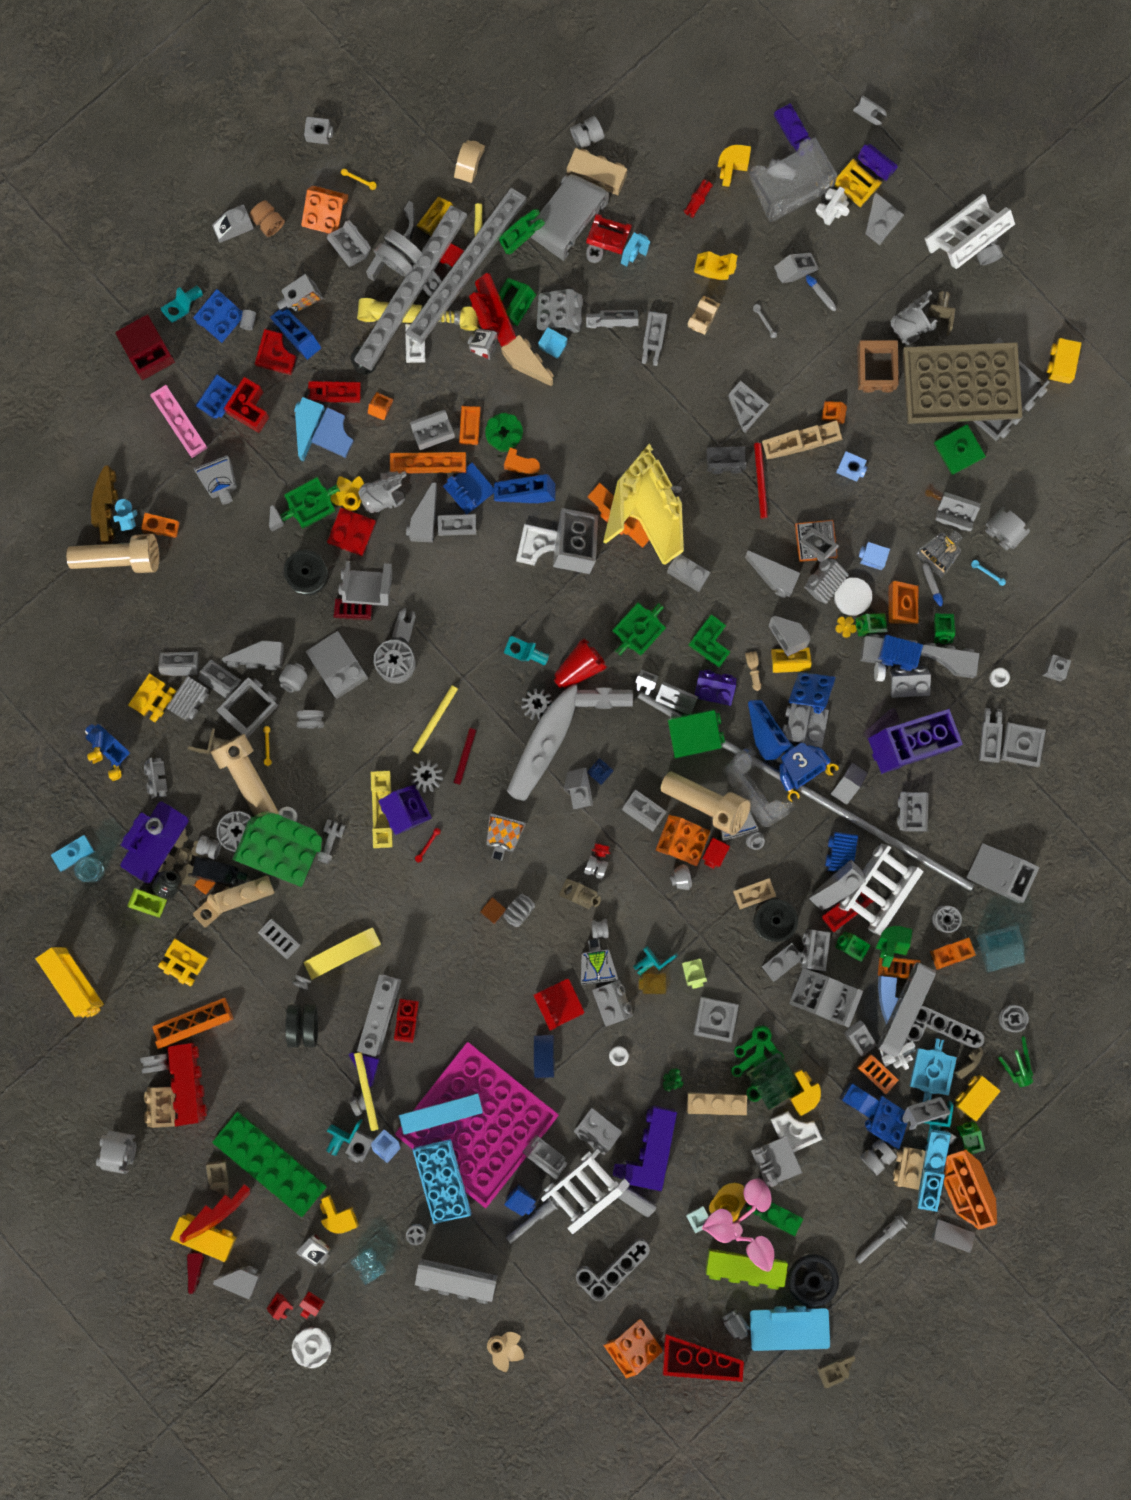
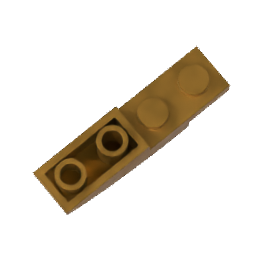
M109 465L103 467L97 479L91 503V524L95 528H100V538L103 544H112V538H115L114 529L110 525L113 515L109 507H115L118 500L117 489H114L116 473L112 471Z

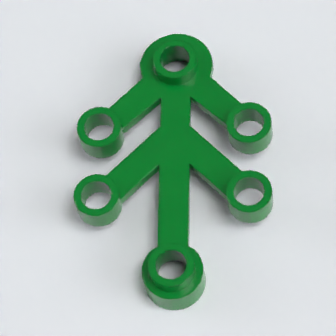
M763 1025L754 1028L751 1039L743 1045L734 1048V1054L739 1058L745 1056L746 1051L756 1045L755 1053L741 1064L734 1065L731 1068L732 1075L740 1077L743 1071L754 1064L751 1086L746 1090L747 1098L753 1102L759 1101L762 1097V1091L759 1088L762 1066L768 1072L772 1082L778 1083L782 1078L781 1073L774 1069L763 1054L765 1045L772 1054V1059L775 1063H782L784 1061L783 1053L779 1052L771 1042L772 1034L770 1029ZM761 1031L765 1033L763 1039L758 1037V1033ZM738 1048L743 1049L742 1055H737L736 1050ZM776 1054H781L782 1058L780 1061L775 1060ZM736 1067H739L741 1070L740 1074L738 1075L734 1074V1069ZM774 1073H778V1080L772 1079ZM751 1090L757 1091V1095L755 1097H751Z

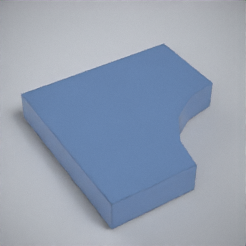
M327 408L311 442L346 458L354 440L347 436L344 431L343 423L345 416Z

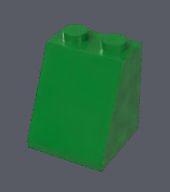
M715 709L674 716L668 719L675 758L722 748V743H725L724 733L719 731L718 726L722 724L720 713H716Z

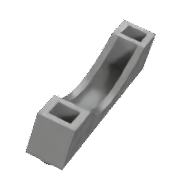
M868 634V636L863 638L860 661L875 664L876 662H882V660L878 659L883 641L880 635ZM907 640V641H911V642L918 643V641H916V640ZM928 642L923 645L921 656L929 657L939 662L954 676L974 678L977 675L979 653H974L973 649L963 648V651L955 650L956 647L945 645L942 648L936 647L937 644Z

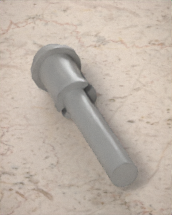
M549 1197L543 1205L535 1210L536 1213L506 1237L511 1244L540 1219L544 1220L555 1209L558 1210L560 1206L553 1197Z
M901 1215L895 1216V1219L882 1229L884 1232L856 1256L855 1259L861 1264L888 1238L892 1239L902 1228H906L908 1224Z

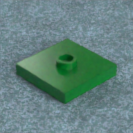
M968 424L934 442L937 451L952 476L986 457Z

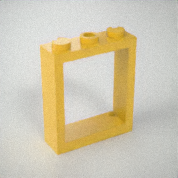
M51 947L35 958L74 1017H93L101 1011L100 1007L104 1003L66 948Z

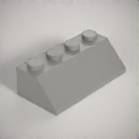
M421 1259L417 1269L415 1285L419 1286L418 1289L423 1291L435 1289L442 1295L453 1293L457 1294V1297L460 1299L468 1300L471 1297L476 1298V1301L479 1303L488 1304V1301L492 1302L498 1275Z

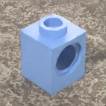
M845 452L836 473L857 482L859 477L863 478L868 467L864 465L867 460ZM851 463L855 464L858 470L852 471L848 465Z
M868 542L865 547H861L859 553L861 558L860 564L882 570L885 567L890 549Z
M383 1130L371 1143L373 1152L386 1163L400 1150L399 1141L386 1130Z

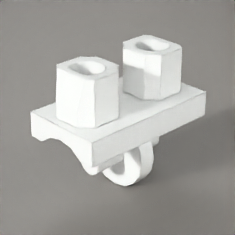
M839 187L838 190L829 188L825 196L826 200L830 201L829 204L819 203L816 208L817 215L822 217L825 224L829 226L835 217L839 219L841 215L847 216L850 212L847 208L849 202L846 201L845 189Z
M906 1038L897 1057H893L880 1050L883 1065L887 1067L893 1063L896 1069L900 1066H903L905 1070L909 1069L907 1063L913 1060L909 1054L916 1051L913 1041L910 1042Z

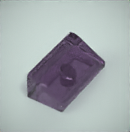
M891 708L863 733V736L868 740L869 737L898 723L900 718L896 709Z

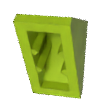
M134 888L127 907L160 918L167 900Z

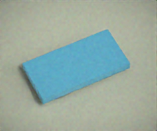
M451 1139L414 1147L412 1150L433 1224L471 1216V1209Z

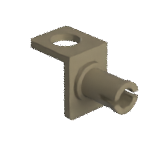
M944 291L938 293L937 305L931 304L929 306L927 316L948 319L946 336H949L953 328L955 308L948 307L950 294L946 292L944 296Z
M212 728L207 750L188 746L187 750L209 755L210 750L229 740L215 737V728Z
M570 879L565 880L559 894L560 897L587 909H590L591 906L597 907L601 902V898L599 895L597 896L596 891ZM572 885V891L567 895L566 890L568 886Z

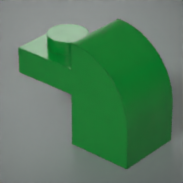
M891 926L881 933L876 949H880L879 958H882V966L890 967L894 953L907 954L911 945L912 929Z

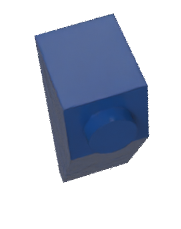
M279 309L270 317L307 360L321 349L313 334L288 309L284 312H281Z
M548 474L495 482L494 500L499 502L537 504L555 501L556 484Z
M750 700L748 706L755 745L765 760L777 759L791 744L763 701Z
M849 1082L839 1098L873 1120L879 1101Z
M518 1184L506 1197L504 1205L521 1216L525 1213L529 1215L536 1207L534 1205L536 1199Z

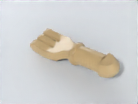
M747 652L745 657L747 665L751 669L752 687L755 691H759L761 683L759 670H757L759 664L757 652Z

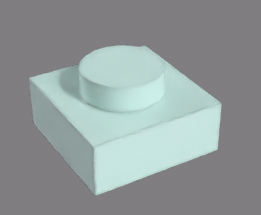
M703 1206L686 1215L695 1234L703 1230L702 1226L709 1217Z

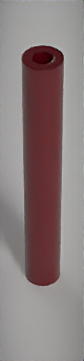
M469 728L453 782L455 784L461 785L476 734L475 729Z

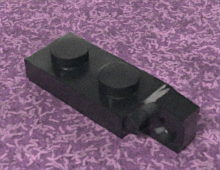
M196 857L191 877L229 886L235 885V882L245 884L247 874L239 872L238 868L232 865Z

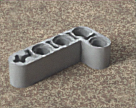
M925 1006L920 1008L925 1013L924 1018L918 1020L916 1017L912 1027L916 1028L917 1035L913 1038L909 1035L907 1036V1039L910 1041H918L927 1027L969 1047L979 1048L984 1043V1036L980 1031ZM937 1017L942 1019V1026L939 1028L934 1026V1020ZM955 1025L960 1028V1033L957 1036L952 1034V1028ZM966 1034L975 1036L977 1042H972L971 1039L964 1036Z
M641 1238L634 1240L599 1276L587 1266L580 1267L576 1271L577 1283L595 1301L604 1300L648 1256L650 1249L647 1241ZM637 1245H639V1246L645 1245V1246H644V1250H645V1251H644V1252L639 1251V1252L636 1254V1258H638V1259L635 1260L634 1256H633L632 1254H630L629 1252L632 1251V1253L634 1254V1253L637 1251V1247H636ZM630 1258L632 1260L631 1266L623 1267L621 1265L622 1259ZM588 1272L590 1274L589 1280L582 1281L579 1278L580 1273ZM610 1272H615L618 1274V1278L615 1281H609L607 1275ZM596 1286H601L604 1292L601 1295H595L593 1289Z

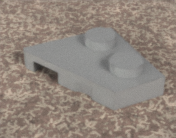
M875 193L865 234L880 245L901 221L904 214Z
M742 381L728 394L729 401L744 433L749 430L769 407L767 402Z

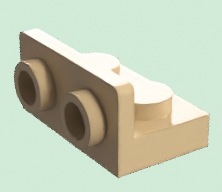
M147 1087V1092L144 1093V1101L147 1103L144 1121L147 1123V1127L175 1126V1111L173 1110L175 1094L171 1087Z
M901 1146V1150H898L896 1154L898 1168L894 1169L893 1181H895V1185L898 1187L919 1190L925 1150Z

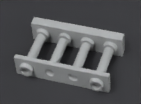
M384 974L379 975L358 1045V1052L375 1057L377 1054L380 1055L401 979Z

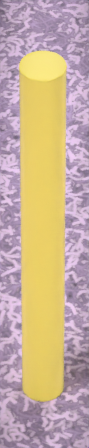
M451 685L412 751L419 754L458 688Z
M361 1052L355 1053L354 1057L371 1131L378 1130L363 1056Z

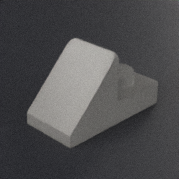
M814 528L800 540L802 546L813 552L819 562L825 561L839 547L838 544Z
M581 768L567 772L564 790H570L573 809L593 806L587 769Z
M861 1020L844 1032V1035L861 1057L877 1046Z

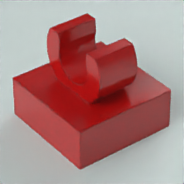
M308 1291L299 1305L304 1309L300 1315L306 1319L310 1314L316 1316L325 1302Z
M277 1292L266 1309L273 1318L279 1320L280 1317L286 1319L287 1315L284 1311L286 1308L292 1310L293 1307L284 1295Z

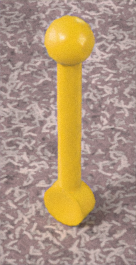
M345 168L341 170V174L343 176L347 175L361 183H364L368 185L371 190L376 189L377 186L375 182H368L352 173H349L348 170Z
M269 726L263 728L266 750L264 764L266 766L272 764L269 756V732L271 730Z

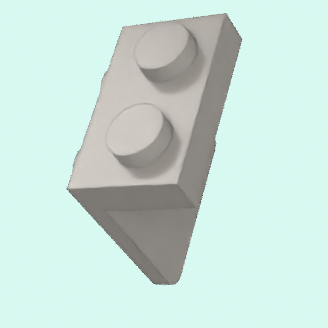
M572 289L540 293L538 296L537 329L546 330L547 327L550 329L564 327L573 333L580 332L582 323L581 308L583 305L582 295Z

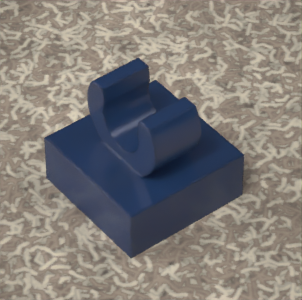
M599 758L588 770L587 774L602 785L614 770Z

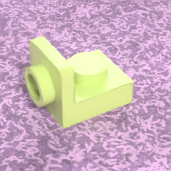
M701 959L682 963L687 986L692 985V989L704 986L703 982H707Z

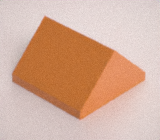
M893 581L889 585L888 624H918V586L899 581Z

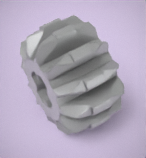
M535 688L533 690L534 695L529 691L526 693L529 699L522 698V701L528 704L521 705V708L528 709L524 713L525 716L532 713L531 720H534L535 715H538L539 721L541 715L544 714L553 701H546L551 695L543 696L544 689L540 691V694H537V689ZM536 700L541 701L542 708L538 707L539 709H535L533 702L537 703Z
M427 760L426 766H424L423 761H420V769L416 765L413 766L417 773H410L411 776L417 777L411 780V783L419 782L415 787L417 790L423 785V793H426L427 787H429L431 792H434L432 785L439 788L440 784L436 780H443V777L437 776L442 773V769L434 771L438 767L437 763L430 767V760ZM426 772H429V774L432 775V777L428 778L427 781H424L425 779L422 778V775H425Z
M520 894L508 906L503 917L509 924L518 927L533 911L535 903L528 896Z

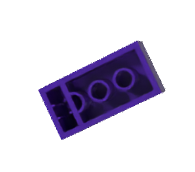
M950 709L886 728L868 738L873 751V759L877 761L881 774L951 751L963 745Z
M652 1105V1108L647 1110L646 1122H649L648 1129L644 1128L642 1140L645 1144L644 1148H640L638 1160L641 1163L628 1160L625 1161V1164L615 1163L613 1176L622 1180L625 1178L633 1186L662 1191L677 1115L674 1109Z

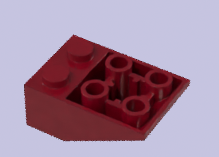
M148 314L115 332L142 381L175 363Z

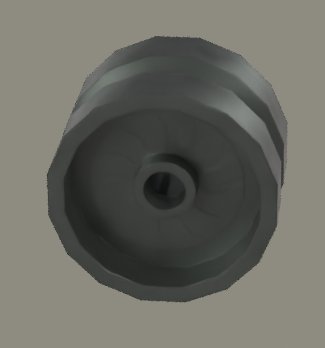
M300 550L291 554L286 560L284 577L296 593L304 596L315 595L326 586L328 569L318 554L309 550Z
M774 899L766 901L754 913V929L766 941H785L797 929V912L791 904L784 900ZM778 917L779 924H774L773 918Z
M288 1005L285 1023L287 1047H299L301 1040H303L305 1047L317 1046V1005H305L303 1015L300 1005Z

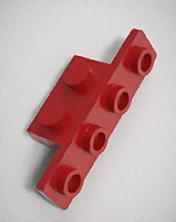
M485 273L475 281L478 293L474 292L469 298L482 329L497 332V339L500 346L503 347L516 339V335L490 273Z

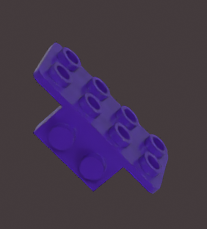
M164 802L157 804L151 816L141 812L135 818L133 826L125 834L121 846L129 851L120 866L147 884L151 883L188 824L189 818ZM151 818H158L163 825V829L158 835H153L146 829V823Z

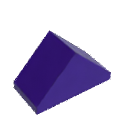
M352 1052L349 1056L357 1069L354 1054L357 1052ZM362 1054L370 1088L373 1086L380 1059Z

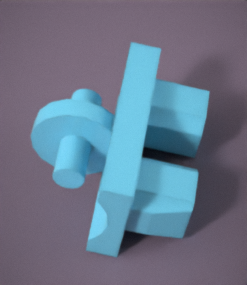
M127 499L118 500L115 504V510L118 514L113 516L114 521H119L122 531L133 529L136 527L134 517L138 515L137 509L131 511L132 504Z

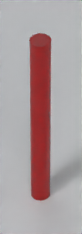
M755 443L754 451L760 518L764 519L768 518L762 444Z

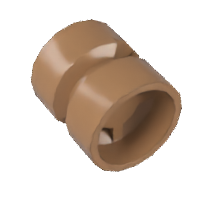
M267 200L258 203L249 214L251 220L256 225L261 226L260 230L266 237L276 234L285 222L278 212H274V208Z

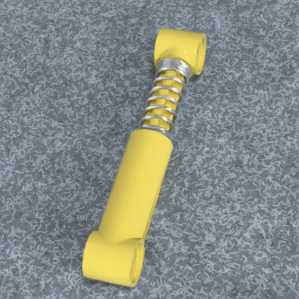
M371 298L359 299L357 319L364 322L379 320L390 302H379ZM413 304L401 323H412L423 309V306ZM463 307L460 311L454 310V312H451V310L446 311L439 320L441 324L443 322L445 324L450 323L451 325L454 323L455 325H460L461 329L468 331L479 329V319L472 307Z

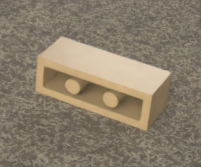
M575 148L567 166V175L574 174L610 193L619 195L627 176V168L620 163L614 164L609 162L603 156H594L585 149L579 150Z
M687 1092L686 1112L688 1114L747 1115V1095Z

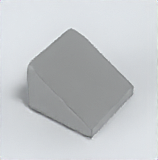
M272 505L270 506L269 528L273 532L284 526V522L275 506Z

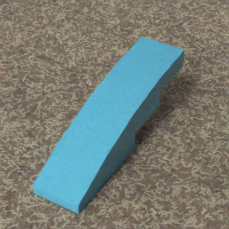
M474 1094L401 1114L399 1119L403 1134H408L481 1114L483 1111L479 1095Z

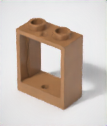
M898 340L859 341L857 346L858 390H863L866 393L874 392L875 390H882V392L888 393L896 390L899 385ZM865 353H891L892 380H865Z

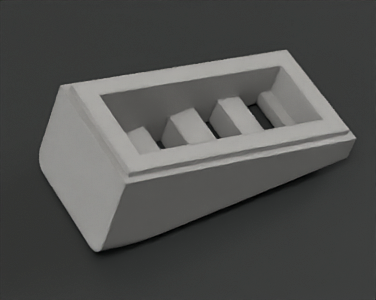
M270 919L258 932L286 959L301 946L274 919ZM274 926V931L268 936L266 933ZM280 932L281 935L273 941L272 938ZM286 937L287 940L279 946L278 943ZM290 942L293 943L286 952L283 950Z

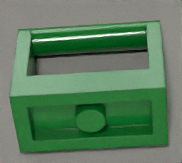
M507 278L498 294L501 301H503L511 286L518 289L506 310L510 323L518 326L536 294L529 285Z

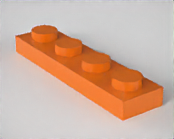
M466 452L390 453V472L466 473Z

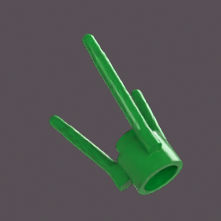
M1024 1036L1022 1037V1046L1026 1068H1024L1017 1049L1014 1052L1020 1069L1015 1071L1016 1075L1001 1056L998 1057L1011 1076L1013 1083H1018L1019 1087H1025L1034 1082Z

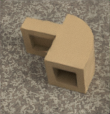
M469 140L463 143L457 159L454 178L470 183L473 182L477 174L479 160L484 153L485 145Z
M703 296L694 314L688 321V327L705 335L719 309L720 303Z

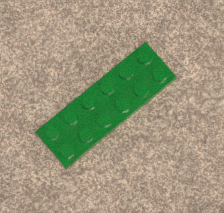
M237 1112L212 1142L301 1218L327 1188L326 1184L240 1112Z

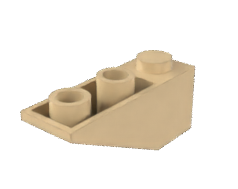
M518 335L516 339L501 348L503 356L512 368L547 385H553L552 378L554 376L549 368L545 369L541 364L543 362L537 353L534 354L531 351V345L526 338L522 339Z

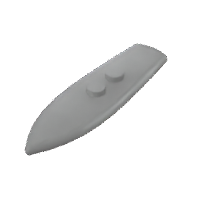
M576 684L563 691L551 703L536 725L507 789V792L513 798L522 801L528 798L559 749L574 714L575 694H577Z

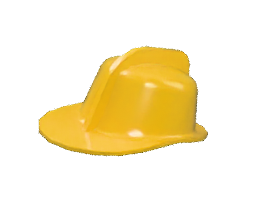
M739 1183L724 1185L709 1205L710 1213L712 1214L719 1209H725L731 1213L733 1222L736 1221L741 1209L747 1202L744 1197V1186Z

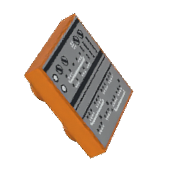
M833 520L795 524L799 562L818 560L813 552L800 543V540L812 528L836 543ZM837 549L828 558H837Z

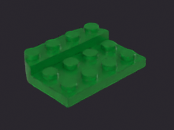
M265 811L250 818L232 860L302 887L316 852L320 853L322 838L315 830L273 812Z

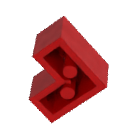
M244 377L224 407V410L229 416L258 433L261 432L269 419L266 411L256 406V403L263 394L261 387Z

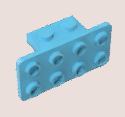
M777 1306L774 1309L752 1310L750 1312L751 1348L754 1351L828 1349L830 1347L829 1311L826 1308H806V1306H794V1309Z

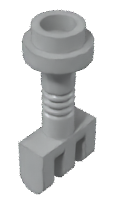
M329 819L323 830L324 833L329 834L323 852H318L317 854L318 861L326 864L332 861L333 857L330 855L335 838H342L346 825L342 824L340 831H338V822H334L333 828H330L332 820Z

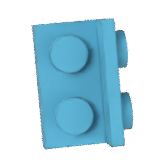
M633 233L623 251L621 264L627 267L629 262L633 263L638 252L644 256L647 255L650 241L645 235Z

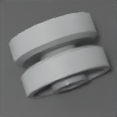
M389 229L383 237L386 244L379 243L374 249V253L391 269L407 277L413 269L410 262L417 263L422 257V253L404 236Z

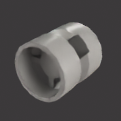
M595 116L584 120V124L578 123L570 127L572 137L579 149L589 146L591 141L595 143L604 138L602 127Z
M997 239L977 253L980 265L993 263L1003 257L1000 246L996 245Z
M879 1139L872 1145V1150H867L860 1156L876 1176L885 1169V1164L890 1165L897 1158L895 1153L882 1139ZM881 1153L883 1156L879 1159L877 1155Z

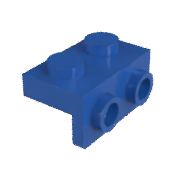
M216 374L195 406L213 419L221 418L226 412L224 407L237 387Z

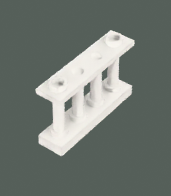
M982 194L925 237V241L930 253L935 252L938 248L946 251L952 267L957 269L1014 226L1015 222L1010 209L1006 207L999 213L994 212L989 208L986 196ZM983 214L991 218L984 224L976 221ZM967 226L976 229L969 236L961 232ZM953 237L961 240L956 246L953 247L946 243Z
M881 844L874 849L872 858L864 868L863 872L865 873L866 882L851 895L840 900L841 904L839 905L840 909L849 911L852 908L870 922L868 929L878 935H881L924 872L918 867L910 865V867L906 868L887 854L891 847L885 844ZM882 860L902 874L899 883H894L877 870ZM872 876L891 889L892 893L888 899L885 900L866 886ZM861 892L881 906V910L877 915L874 916L855 902Z
M599 1149L593 1153L587 1152L581 1158L582 1162L556 1184L552 1182L544 1189L546 1194L541 1198L544 1202L552 1196L567 1212L572 1221L568 1230L572 1234L623 1194L630 1185L625 1178L620 1183L614 1182L594 1160L600 1153ZM589 1165L609 1187V1192H601L582 1169ZM576 1175L596 1197L594 1204L589 1202L570 1181L572 1177ZM564 1185L582 1205L584 1211L582 1214L580 1212L577 1213L557 1191Z

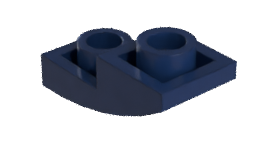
M534 1036V1077L554 1078V1036Z

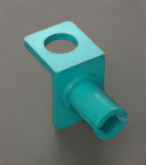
M197 285L185 293L179 287L176 291V298L161 307V311L173 323L188 314L190 303L202 297L203 293ZM170 307H176L179 310V313L177 315H171L169 314L168 309Z
M513 636L509 637L504 649V654L522 662L531 659L544 666L549 658V654L534 649L536 643H527ZM514 642L520 645V651L516 654L510 650V646Z
M646 946L643 949L646 957L633 965V967L637 970L643 966L637 972L641 976L653 965L660 970L676 958L678 954L675 953L661 964L649 947Z
M951 1101L947 1102V1108L951 1113L947 1115L945 1120L940 1121L937 1118L924 1122L930 1125L928 1138L930 1129L941 1131L943 1126L950 1127L954 1107Z
M360 1119L357 1122L352 1134L331 1124L327 1132L332 1134L333 1138L326 1151L330 1153L333 1147H335L332 1155L337 1156L344 1141L350 1144L363 1120Z

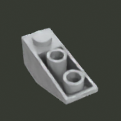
M261 641L223 657L222 661L227 663L228 667H239L240 664L246 665V668L258 669V666H265L267 670H277V667L282 668L284 645L282 642Z

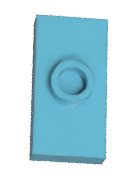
M83 835L51 854V857L60 872L95 851L87 837Z

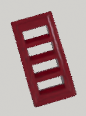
M335 599L334 618L372 621L373 605L343 603L342 599ZM340 604H344L343 614H339ZM348 604H351V614H347ZM355 605H359L358 614H355ZM363 605H366L365 614H362Z
M191 1251L187 1254L189 1294H193L198 1287L205 1254L199 1251Z

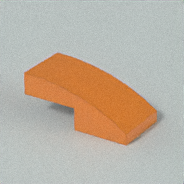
M969 937L930 951L936 970L976 956Z

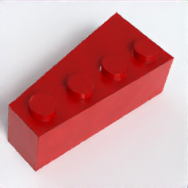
M665 1334L663 1376L743 1382V1360Z

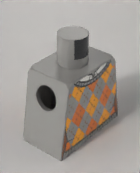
M304 274L282 289L284 298L276 303L281 312L290 307L294 311L299 312L324 298L316 283Z
M490 813L487 845L494 847L491 858L503 861L505 850L514 852L526 823Z

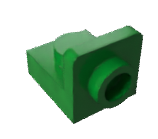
M885 613L865 614L856 618L858 636L887 633Z
M935 613L934 643H953L955 636L954 614Z
M844 931L838 938L835 948L862 962L870 944L854 934Z
M966 1122L963 1125L957 1126L964 1150L966 1149L970 1154L985 1151L982 1133L976 1122Z

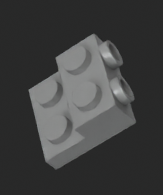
M791 703L790 706L787 705L785 717H788L787 725L783 724L782 732L788 741L792 743H805L806 745L822 748L829 710L824 709L823 712L817 714L811 706Z

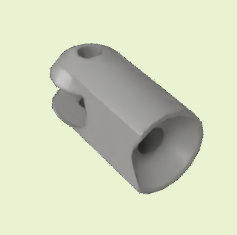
M863 95L858 105L853 109L855 113L875 125L883 124L874 118L878 112L887 117V113L882 107Z
M403 608L398 613L392 639L409 643L416 616L412 610L406 622L404 620L406 608Z

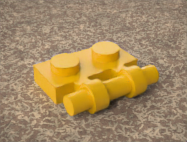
M149 673L128 706L144 716L147 715L149 710L153 713L149 719L156 723L158 718L163 716V711L172 700L176 690L170 687L166 693L163 692L166 684ZM159 696L162 697L158 706H153Z
M174 939L165 953V956L171 960L168 964L161 961L158 967L164 970V973L168 976L172 975L179 979L178 982L183 985L187 984L192 987L195 980L189 977L191 972L199 975L209 958L181 941ZM176 963L185 968L183 973L174 968Z

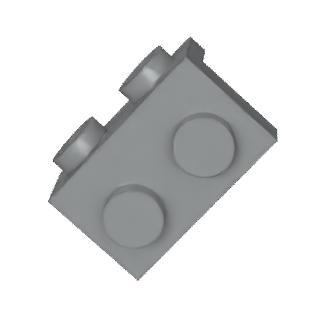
M350 220L345 221L342 228L330 233L327 237L328 241L349 267L366 259L371 250L368 241L361 236L357 227Z
M445 410L410 422L419 450L455 438Z
M944 492L936 511L935 520L942 524L955 526L960 530L972 531L973 522L981 504Z
M918 666L916 669H912V671H906L900 667L890 669L892 698L930 696L931 674L927 667Z
M901 792L898 797L900 815L897 818L900 830L928 832V793Z
M806 929V933L803 934L802 938L804 950L800 955L801 968L826 971L830 932Z
M620 980L592 990L605 1026L633 1016L632 1007L627 1000L625 988Z
M591 1108L575 1128L574 1133L577 1134L579 1139L590 1144L595 1151L599 1149L600 1153L605 1155L612 1148L622 1131Z

